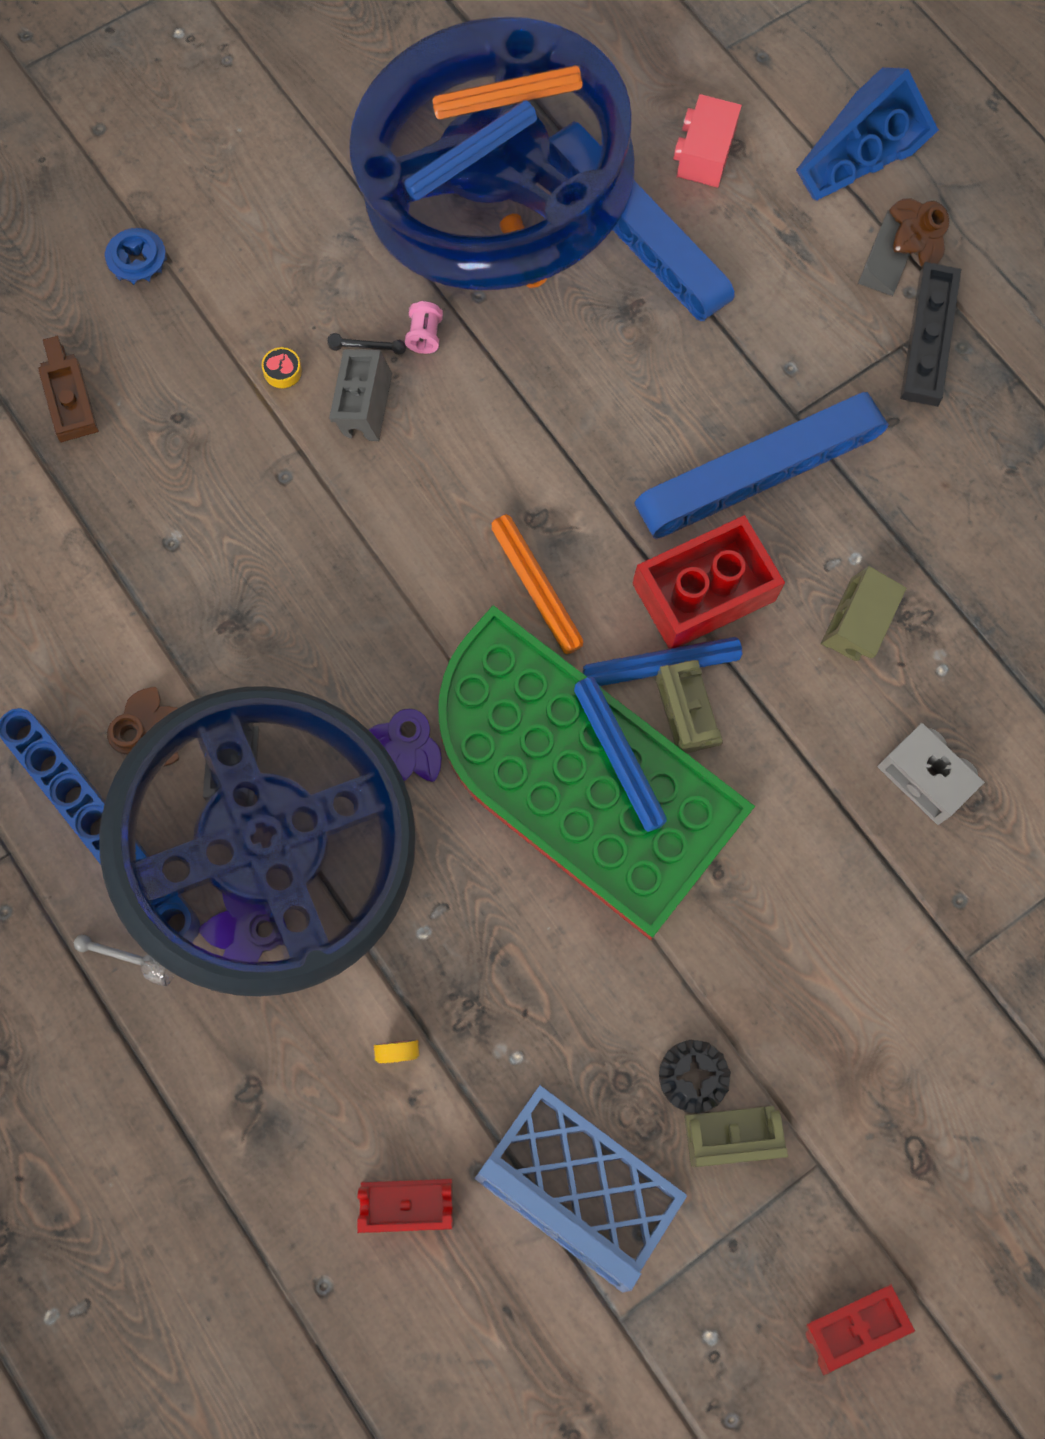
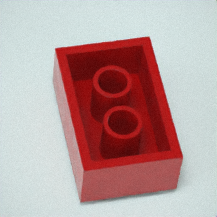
M743 515L638 564L632 584L669 649L681 647L775 602L785 581L748 519Z

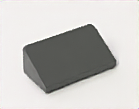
M887 210L858 284L893 296L909 254L898 253L893 250L895 235L900 224L893 218L889 210Z

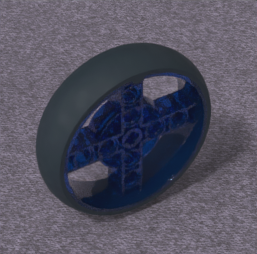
M267 686L240 687L208 694L181 706L156 723L136 743L117 771L106 797L99 835L100 861L108 895L118 917L140 947L160 965L195 985L216 992L255 997L282 995L318 985L340 974L363 957L383 936L404 900L411 879L415 858V821L405 782L395 762L378 739L357 719L341 708L307 693ZM241 724H276L308 733L340 753L353 766L360 777L310 795L302 786L288 778L275 774L260 773ZM197 739L217 790L207 799L199 812L194 828V840L137 861L135 840L137 819L146 791L162 766L179 750ZM226 748L234 749L239 753L241 761L235 766H226L219 762L217 753ZM241 788L250 789L257 796V803L251 807H242L235 802L233 793ZM338 797L349 799L354 805V814L351 816L340 815L334 809L333 800ZM296 813H307L314 820V829L310 832L297 830L292 824V816ZM378 817L381 830V858L374 886L355 917L339 933L328 940L307 886L315 879L324 863L328 848V836ZM258 828H262L263 834L267 832L272 834L266 848H262L260 842L254 845L251 841ZM213 845H224L230 850L232 859L225 865H215L207 858L206 851ZM171 861L183 862L189 869L188 877L182 882H170L163 875V868ZM272 869L285 871L290 879L289 887L280 891L271 888L266 880L267 872ZM211 883L220 892L234 900L248 904L264 905L285 959L260 962L243 961L209 952L177 932L159 913L154 904ZM294 909L303 913L306 918V928L302 932L297 933L288 930L283 922L285 912Z

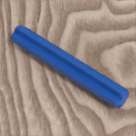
M527 100L522 101L408 177L404 182L408 194L415 201L420 200L535 123L537 115L534 106Z
M731 637L586 664L583 666L582 673L587 677L595 678L599 686L657 676L660 666L664 665L670 666L698 660L701 668L738 661L742 656V646L739 638Z
M593 677L579 681L575 684L574 692L644 829L649 832L662 827L667 821V817L598 683Z

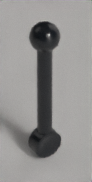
M333 333L327 338L329 348L334 351L341 349L343 346L392 350L398 355L406 351L405 342L400 339L395 340L393 343L342 339L341 335Z

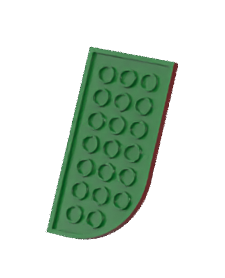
M492 605L458 645L443 676L439 694L438 716L441 740L447 759L461 784L484 808L651 940L755 808V805L600 687L667 817V821L662 827L653 831H646L574 692L575 684L588 677Z

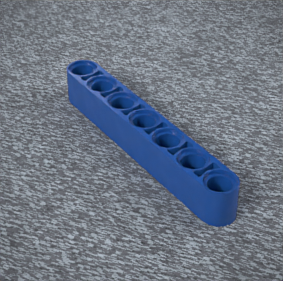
M574 121L543 141V151L548 162L697 320L705 321L733 301L735 298L734 288L726 275L582 125Z
M862 392L661 483L641 494L634 504L653 538H662L869 443L885 432L889 424L870 394Z
M21 708L6 712L0 718V738L101 864L100 833L91 835L90 829L96 820L102 818L105 800L47 727L33 714ZM31 725L29 734L25 738L17 740L19 730ZM50 756H56L55 764L47 771H41L43 761ZM80 786V796L75 801L66 803V795L70 789ZM124 825L122 851L131 849L133 852L130 863L124 867L137 901L149 919L173 943L178 946L188 945L195 940L199 933L200 921L196 913ZM157 881L159 884L157 895L151 900L143 901L141 898L143 887L149 882ZM176 914H184V928L176 934H169L167 924L170 918Z

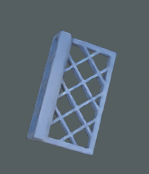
M539 1085L474 1178L622 1293L632 1290L641 1275L640 1271L688 1196L541 1085ZM540 1100L556 1111L558 1129L534 1133L531 1113ZM564 1118L575 1127L565 1128ZM526 1121L528 1134L516 1136ZM583 1132L592 1139L595 1157L571 1161L567 1134ZM560 1136L564 1162L540 1166L535 1139ZM529 1141L533 1167L516 1170L500 1158L510 1143ZM601 1146L611 1154L602 1156ZM621 1160L629 1166L632 1185L608 1189L604 1162ZM596 1163L601 1190L577 1194L572 1167ZM565 1168L570 1195L553 1198L544 1191L541 1172ZM534 1173L536 1184L524 1175ZM638 1174L649 1182L640 1184ZM657 1187L672 1200L663 1215L646 1217L641 1190ZM633 1191L639 1219L615 1223L610 1195ZM602 1196L607 1224L591 1227L581 1219L578 1200ZM571 1202L573 1213L560 1203ZM658 1222L651 1234H649L647 1223ZM640 1225L644 1245L635 1259L619 1248L617 1228ZM609 1230L610 1241L602 1236L599 1231Z

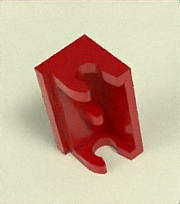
M452 1179L361 1182V1187L358 1188L360 1214L357 1218V1233L448 1230L453 1228Z
M891 1284L806 1325L808 1330L805 1334L808 1342L813 1344L818 1354L817 1363L824 1376L915 1332V1329Z

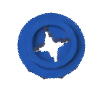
M131 228L116 234L109 241L105 250V261L109 271L114 273L119 281L126 279L134 285L137 280L146 279L150 282L151 275L155 272L162 273V264L164 261H167L165 246L161 238L154 232L143 228ZM142 252L144 260L136 259L131 262L129 255L138 256Z

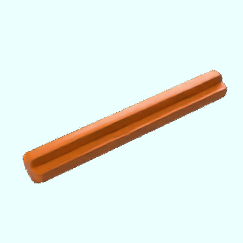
M574 65L435 95L433 97V109L437 119L442 120L521 103L526 100L530 101L577 91L582 88L583 84L579 66Z
M505 514L496 518L492 522V531L562 651L568 655L579 650L584 643L582 636L511 516Z

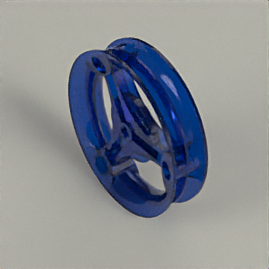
M518 17L485 18L453 25L419 40L391 60L371 82L358 105L351 127L350 158L352 169L364 196L367 214L376 235L388 252L414 273L428 280L460 289L501 290L516 288L547 279L568 269L586 257L609 235L623 214L631 195L634 182L635 158L631 140L632 115L630 99L620 73L611 60L598 47L579 34L549 22ZM569 66H579L583 84L580 90L573 91V93L590 108L601 130L602 152L596 170L586 171L569 179L559 173L549 163L551 151L548 132L542 121L537 117L535 123L423 197L456 193L466 199L483 203L511 200L539 213L546 218L545 220L509 233L490 236H469L435 229L409 213L410 202L415 200L408 194L404 184L405 180L519 103L460 115L449 124L440 140L415 152L396 157L391 151L395 139L401 128L416 111L432 100L435 95H440L451 88L470 81L493 77L495 82ZM538 183L552 194H547L545 191H543L535 184Z

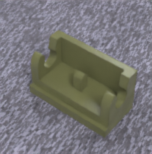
M870 566L854 575L844 592L821 645L827 648L830 647L855 661H859L862 655L870 659L875 657L906 591V587Z
M698 660L670 666H660L655 679L674 744L686 753L720 746L723 743L704 686Z
M774 1106L684 1115L690 1164L692 1167L788 1157L780 1111L775 1110Z

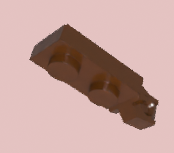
M58 336L43 339L48 361L40 363L38 371L57 438L60 442H65L99 432L82 369L75 354L66 355L65 348L61 345Z

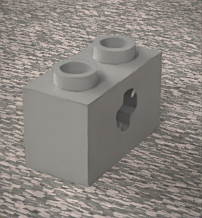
M923 723L909 734L877 766L937 825L951 817L985 783L978 776V771L972 763L964 758H959L947 747L946 740L939 732L932 728H927ZM931 766L938 772L935 776H932L928 771Z

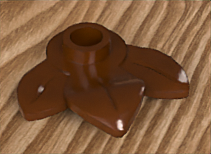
M905 198L896 202L889 209L893 218L900 224L895 235L893 250L898 253H918L921 268L924 262L938 264L945 252L943 235L949 227V215L945 207L936 201H928L922 204L912 198Z
M156 687L137 691L127 700L124 714L117 716L110 723L107 730L109 744L118 753L128 755L136 743L156 723L178 708L160 706V695ZM135 729L137 731L133 740H123L124 733L127 730ZM173 745L165 751L152 767H163L177 762L179 754L175 746Z

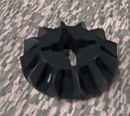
M687 1040L676 1044L665 1054L659 1069V1082L665 1097L672 1105L685 1112L702 1113L718 1106L728 1093L731 1071L728 1068L724 1054L719 1052L709 1042ZM691 1056H694V1062L697 1063L699 1070H706L707 1073L713 1072V1076H709L700 1082L699 1096H697L692 1082H685L684 1079L677 1080L676 1077L690 1071Z

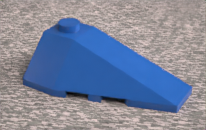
M882 67L853 95L798 166L796 171L813 200H819L852 184L855 179L868 173L884 169L885 165L897 159L903 160L913 155L939 130L909 69Z

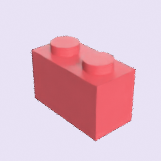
M699 94L695 109L688 108L682 131L687 132L686 138L679 137L673 160L679 161L677 177L719 188L742 107L741 104Z

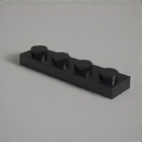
M924 262L920 270L900 397L902 400L938 407L943 399L962 270L960 268Z

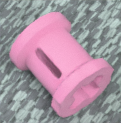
M420 301L413 303L409 307V317L412 320L410 332L405 336V345L417 353H433L439 348V338L436 335L438 324L443 319V310L431 302Z

